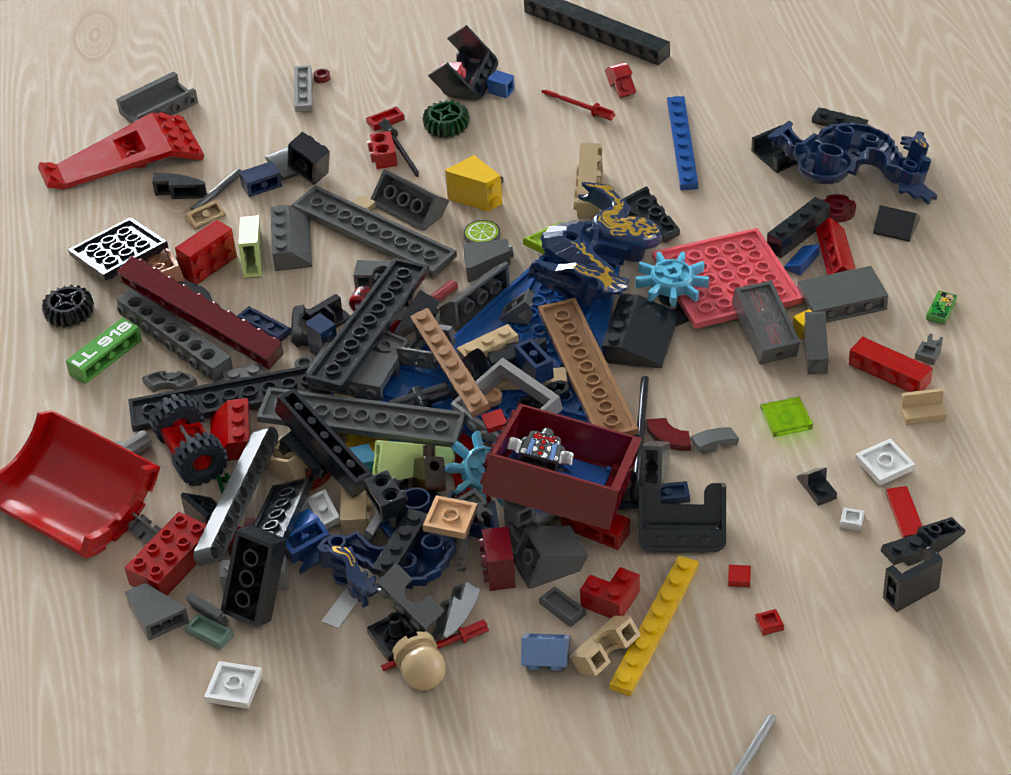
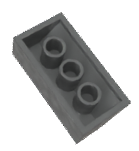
M385 169L371 196V200L376 202V206L422 230H426L443 216L449 203L448 199Z
M290 205L270 207L272 256L275 271L312 267L309 217Z
M504 262L492 268L440 306L441 322L447 326H452L453 330L457 332L510 285L508 263Z

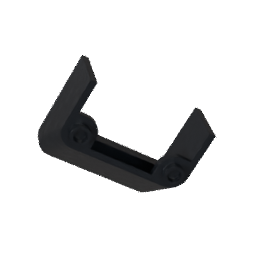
M465 25L448 36L447 39L458 50L456 60L457 62H462V66L466 70V78L463 79L448 62L429 73L428 77L448 97L478 100L484 96L487 90V79L496 71L498 59L468 25Z

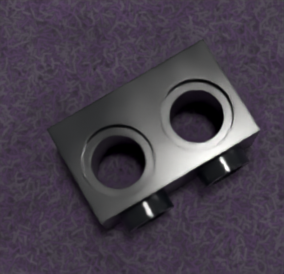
M385 470L363 479L366 495L383 521L407 512L406 502H408V497L404 490L399 489L395 476L391 477L389 472Z

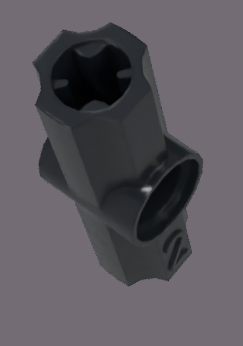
M447 382L426 389L422 386L413 387L408 392V395L388 402L431 408L432 404L452 397Z

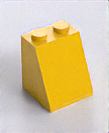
M475 155L445 169L447 197L449 200L487 212L503 204L501 175Z

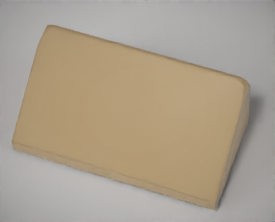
M218 199L185 213L184 218L193 229H196L225 216L226 213Z

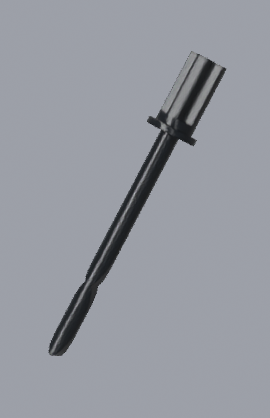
M383 118L379 122V126L383 132L391 131L395 146L415 176L419 177L418 169L397 139L398 131L393 129L386 118Z

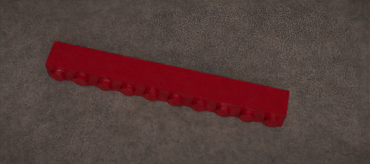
M131 256L118 269L117 273L122 284L251 360L261 363L268 370L283 356L282 342L278 338H272L261 328L257 329L247 320H241L233 312L222 309L216 302H210L202 294L193 292L187 285L179 284L173 277H167L156 267L152 268L147 265L142 259Z

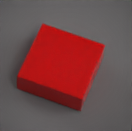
M501 409L481 415L488 434L502 430V427L506 424V419Z
M729 564L728 586L750 587L751 565Z
M777 609L755 614V620L762 636L784 631V624Z

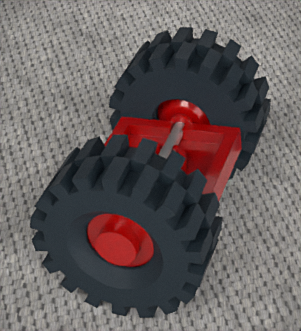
M173 394L170 399L167 397L163 398L164 402H158L156 404L157 408L151 410L153 415H149V424L158 440L162 444L165 443L171 451L172 463L184 483H189L191 486H194L195 483L197 486H201L202 482L207 484L212 478L215 480L218 473L221 475L224 472L222 468L227 467L228 454L219 439L211 433L208 435L202 424L204 422L203 413L197 403L189 395L184 396V394H179L178 397Z

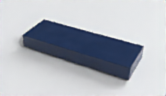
M250 306L236 316L241 320H247L257 329L261 328L267 335L272 338L276 337L281 342L291 334L290 327Z

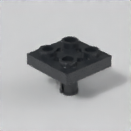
M398 612L390 613L388 617L367 627V633L388 662L394 660L392 651L398 641L405 636L408 639L418 636L417 632H419L411 627L409 624L410 620L404 614L401 615Z

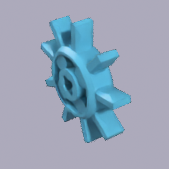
M681 251L677 260H665L661 252H656L657 264L655 266L642 261L639 262L638 272L647 276L636 277L635 286L636 288L652 287L648 291V301L650 302L660 294L670 297L671 307L676 306L677 296L684 294L696 302L699 299V291L694 287H709V277L697 275L704 272V262L701 261L689 266L685 263V252Z
M479 430L475 431L472 435L474 449L471 451L459 441L453 444L451 449L461 456L463 461L461 464L448 463L445 466V472L461 473L464 482L457 486L454 491L455 496L462 494L467 488L471 490L476 488L486 500V494H482L483 485L480 484L483 472H486L487 466L484 465L487 453H490L491 447L483 445ZM496 498L503 507V499Z

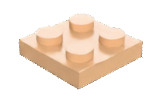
M436 495L424 521L423 531L466 539L477 513L478 503Z

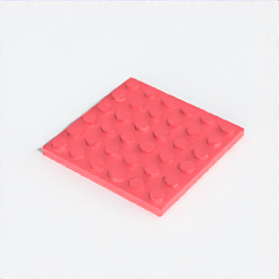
M758 228L652 252V259L655 264H657L656 252H661L665 260H677L681 251L685 252V263L689 266L701 261L704 262V272L697 275L709 277V287H694L699 291L698 301L695 302L685 294L677 296V301L694 329L739 319L732 304L734 290L738 287L772 280L784 308L802 304L804 300Z

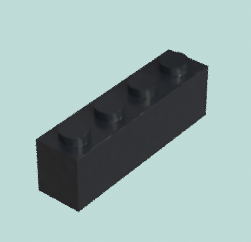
M814 197L767 233V243L775 255L780 258L784 257L816 232L815 228L829 218L830 204Z

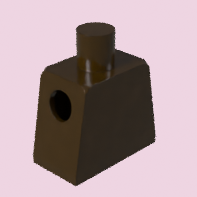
M423 445V457L414 460L413 488H422L427 492L435 493L446 490L444 458L435 457V445Z

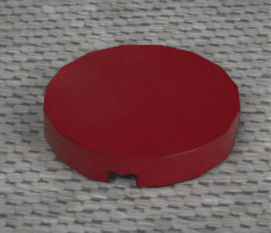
M831 194L823 200L830 204L829 217L835 222H846L855 216L856 203L853 199L851 201L848 196Z

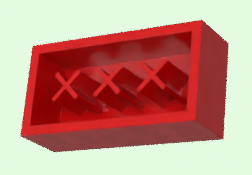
M178 512L124 567L129 585L137 587L146 583L168 596L197 565L194 560V550L207 524Z

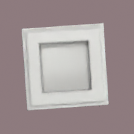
M843 507L839 528L861 532L865 511Z

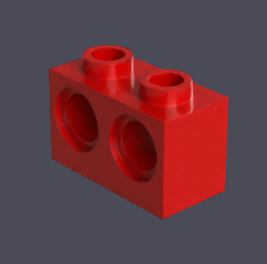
M391 131L370 134V141L367 142L371 162L375 163L376 169L398 166Z

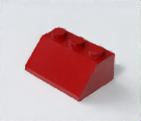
M248 398L227 400L210 417V433L221 442L228 454V461L240 459L252 434Z

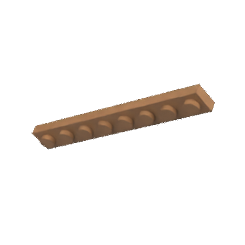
M426 308L410 316L413 324L433 353V356L472 418L491 409L487 399L430 310Z

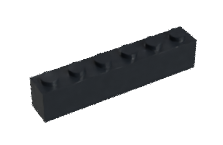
M293 388L278 396L275 413L346 492L353 498L365 491L363 479L372 476V473L300 393Z

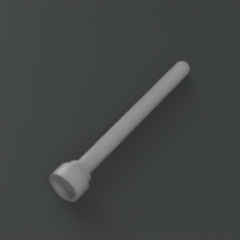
M769 714L731 775H743L776 721V717L773 714Z

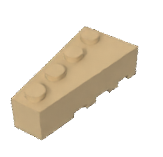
M580 143L579 165H577L576 187L574 191V196L577 199L573 201V209L577 210V218H593L600 212V209L592 203L580 200L578 194L587 195L589 193L581 185L582 182L602 184V143Z

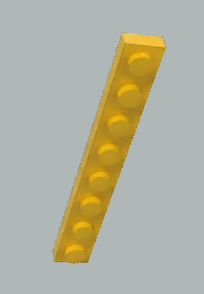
M678 555L638 630L641 636L629 646L609 683L610 690L628 696L632 695L699 568V561Z

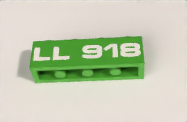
M122 317L66 360L69 375L84 384L88 383L142 341L139 327Z

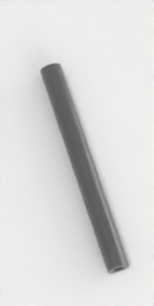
M237 168L193 205L191 211L207 204L239 177L241 169Z

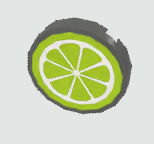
M489 220L473 221L464 229V240L466 243L499 240L501 235L499 226Z

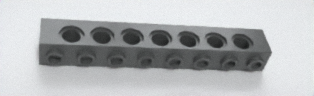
M132 289L116 298L117 311L121 316L128 318L131 323L139 326L144 333L151 335L156 342L162 343L169 351L177 354L181 360L188 362L193 369L199 370L205 378H209L216 383L224 377L223 371L233 369L230 355L160 305Z

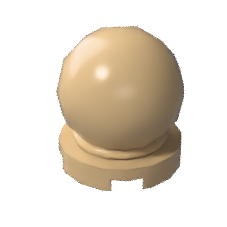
M419 631L417 632L418 636H413L409 639L407 636L403 637L396 643L392 652L397 667L401 669L404 681L410 687L419 691L432 690L443 680L446 673L445 660L443 655L437 650V644L433 636L428 632Z

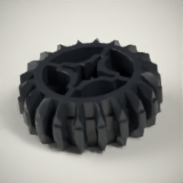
M71 284L69 287L65 285L63 288L57 287L55 291L51 290L50 294L45 295V299L42 300L44 318L50 325H55L56 327L62 326L66 328V326H71L72 328L75 324L79 325L80 322H86V318H90L91 313L94 312L92 295L85 287L81 288L79 285L74 287Z

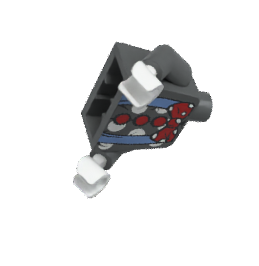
M544 428L541 432L531 431L528 437H523L522 439L510 437L506 448L519 453L518 461L556 472L558 471L559 464L572 465L574 455L572 452H567L561 446V439L553 436L554 432L549 428Z

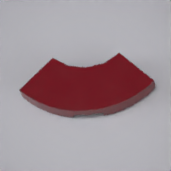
M667 418L646 419L647 430L653 439L670 442L671 449L691 451L689 431L672 427L668 423Z

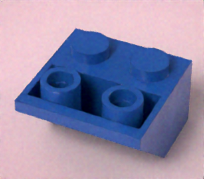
M307 508L300 512L287 540L285 553L292 564L298 562L301 555L311 552L314 546H318L324 538L330 536L320 518Z

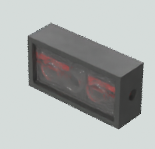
M772 280L735 288L732 304L758 363L763 364L797 356L800 340Z

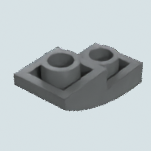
M722 427L694 434L690 440L700 452H716L719 445H737L739 437L731 427Z

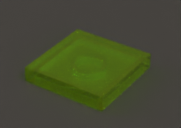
M800 396L760 404V410L773 437L813 429V423Z

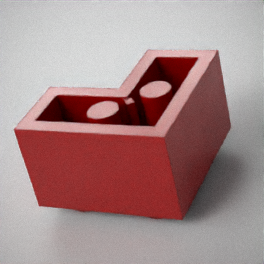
M619 567L610 582L590 574L580 588V606L610 619L613 616H624L640 592V574Z

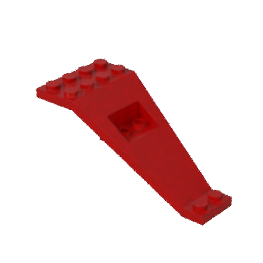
M162 112L150 113L57 164L39 162L38 170L47 188L64 190L131 168L146 167L147 163L167 157L203 160L204 153L184 117L180 115H167Z

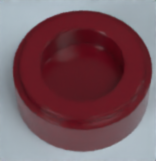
M317 69L313 73L314 81L317 83H326L331 79L330 71L327 69Z

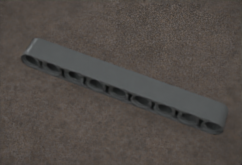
M270 426L260 429L251 434L194 550V560L199 566L213 564L222 560L278 443L279 435L274 427Z

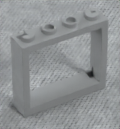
M504 358L500 359L475 381L483 395H486L503 379H507L542 403L544 406L541 410L558 414L563 409L560 397ZM459 396L450 403L453 411L466 412L465 424L472 432L480 430L481 436L486 442L495 443L497 436L500 434L496 431L488 434L484 423L477 417L472 418Z

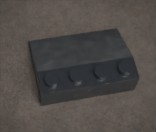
M622 293L618 298L602 343V352L606 363L662 368L679 313L654 301L650 302L641 295Z

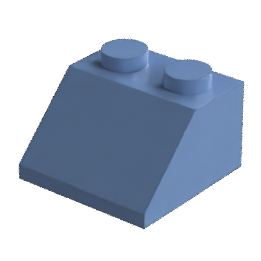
M526 633L522 637L521 665L527 666L529 670H540V666H549V670L553 671L563 670V667H567L569 663L571 635Z

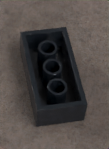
M253 525L236 530L221 605V611L224 614L255 627L271 621L287 544L286 538Z

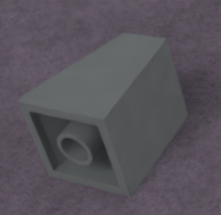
M526 526L513 554L514 564L528 589L580 572L588 557L586 550L571 526Z

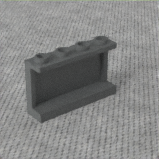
M173 71L117 98L116 101L119 113L130 123H133L150 113L162 112L167 115H175L197 104L198 98L196 90L194 88L188 90L180 84L178 74Z
M872 266L798 281L797 288L808 308L812 312L825 311L826 323L887 310L888 294Z
M324 343L323 347L321 348L316 358L307 370L306 375L330 343ZM371 351L342 392L308 383V387L368 400L382 401L383 389L391 375L398 376L400 373L399 357Z

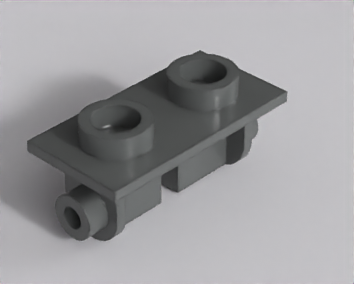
M133 512L132 514L136 518L134 521L129 522V531L148 544L161 528L157 525L154 527L150 526L152 521L142 514L139 517Z

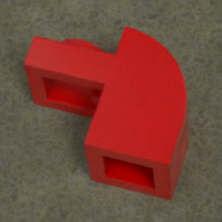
M626 62L606 68L605 73L610 87L615 85L619 98L630 96L637 92L631 77L633 73Z

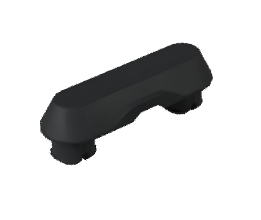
M303 304L294 306L292 311L291 342L296 347L301 345L309 346L307 335L303 334L302 319L306 320L305 311L308 308H305Z

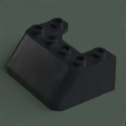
M639 482L640 547L648 552L721 551L726 545V483H711L707 485L704 490V504H661L660 488L654 483Z

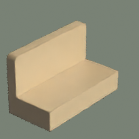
M943 389L903 393L900 411L905 425L946 420L947 414L942 403Z

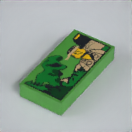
M938 290L927 312L926 320L946 324L957 301V295Z

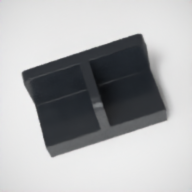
M337 294L305 311L307 321L318 314H322L335 323L336 328L346 323L351 316L342 309L341 297Z

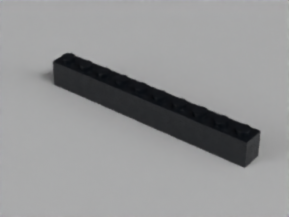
M524 0V12L658 66L670 56V41L565 0Z

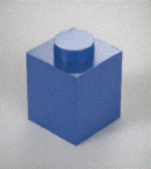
M496 70L487 79L489 94L507 98L515 90L514 75Z

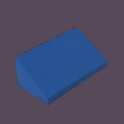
M820 245L803 246L784 266L785 270L801 276L819 256Z

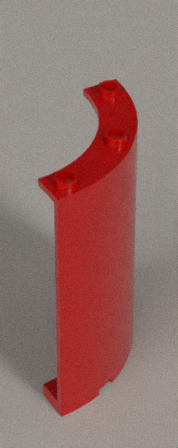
M53 410L38 412L27 441L18 454L0 470V511L87 559L104 551L108 543L111 541L116 542L129 529V522L134 521L136 518L132 514L133 512L138 516L146 505L143 501L148 491L152 492L160 466Z

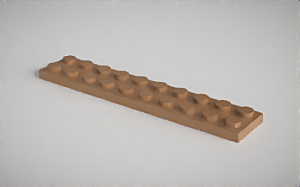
M576 298L538 306V313L559 359L566 369V374L589 423L632 436L638 435V427Z

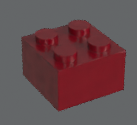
M508 526L482 529L483 538L479 539L480 552H484L480 553L481 565L483 568H486L483 570L484 583H489L490 591L516 588L514 559Z

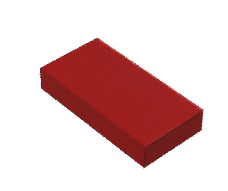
M395 106L367 117L366 123L375 132L381 129L379 122L383 118H386L393 125L405 120V115Z

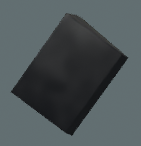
M880 205L873 234L910 242L919 223L920 216L914 212Z
M184 492L181 494L184 513L208 524L217 502L208 496Z

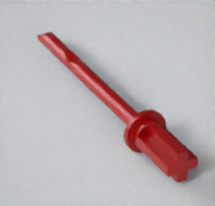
M547 89L541 91L548 96L559 98L562 101L590 110L591 115L594 117L599 116L612 121L616 114L613 110L600 106L599 103H595L592 106Z
M483 619L466 627H459L457 629L458 634L436 642L437 649L458 640H462L463 644H466L467 640L489 632L486 621ZM395 660L381 665L383 671H386L397 665Z

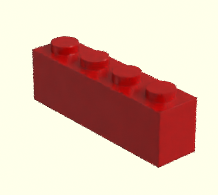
M863 336L849 351V365L908 392L923 391L931 383L933 367Z

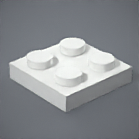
M891 438L863 450L855 456V460L879 486L915 470V463Z
M219 661L204 695L205 702L249 709L263 674L262 668Z

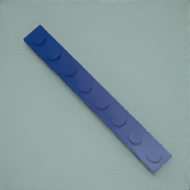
M667 97L680 190L698 189V178L685 97Z

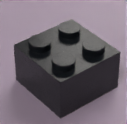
M302 131L288 144V167L310 183L316 185L329 173L330 150L315 141L312 136Z

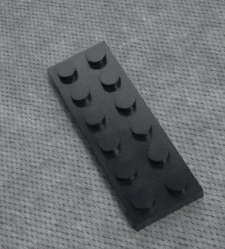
M310 476L273 485L253 526L288 540L313 485Z

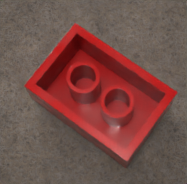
M215 220L175 247L178 265L183 277L195 284L200 283L237 257L232 228L219 220Z

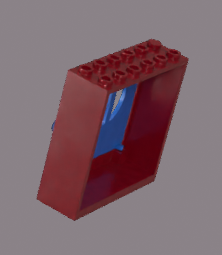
M519 404L516 410H512L510 418L507 419L505 426L502 427L495 444H492L490 453L488 452L484 465L487 468L480 480V484L483 485L482 494L527 506L539 513L547 512L609 530L633 475L642 438ZM549 428L554 432L553 436L561 439V446L567 452L574 454L572 465L559 464L558 467L566 472L559 470L556 472L518 461L519 453L506 449L510 437L522 439L523 437H528L531 431L541 432L542 429Z

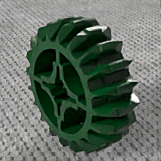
M446 100L445 102L439 101V103H433L432 106H428L424 110L422 119L428 134L438 136L439 138H447L449 136L453 138L454 135L459 136L460 132L463 133L468 128L470 115L464 104L460 105V102L454 103L453 100L451 102Z

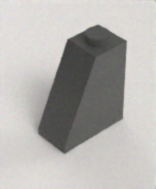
M508 239L463 244L467 281L472 282L479 279L483 274L504 262H507L508 266L511 265L510 257H514L513 246H509Z
M825 311L805 312L803 345L807 374H828L829 356Z
M649 441L641 445V482L654 483L660 489L663 488L670 463V442Z
M146 583L125 592L128 605L149 641L189 623L184 605Z

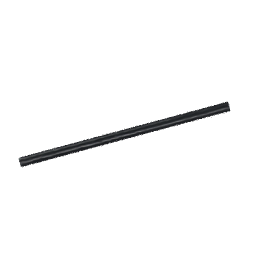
M642 376L640 384L637 420L638 435L636 437L642 439L633 471L631 504L633 505L639 504L641 445L644 444L648 376Z

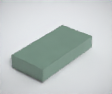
M199 613L185 627L187 634L219 650L234 636L233 630Z

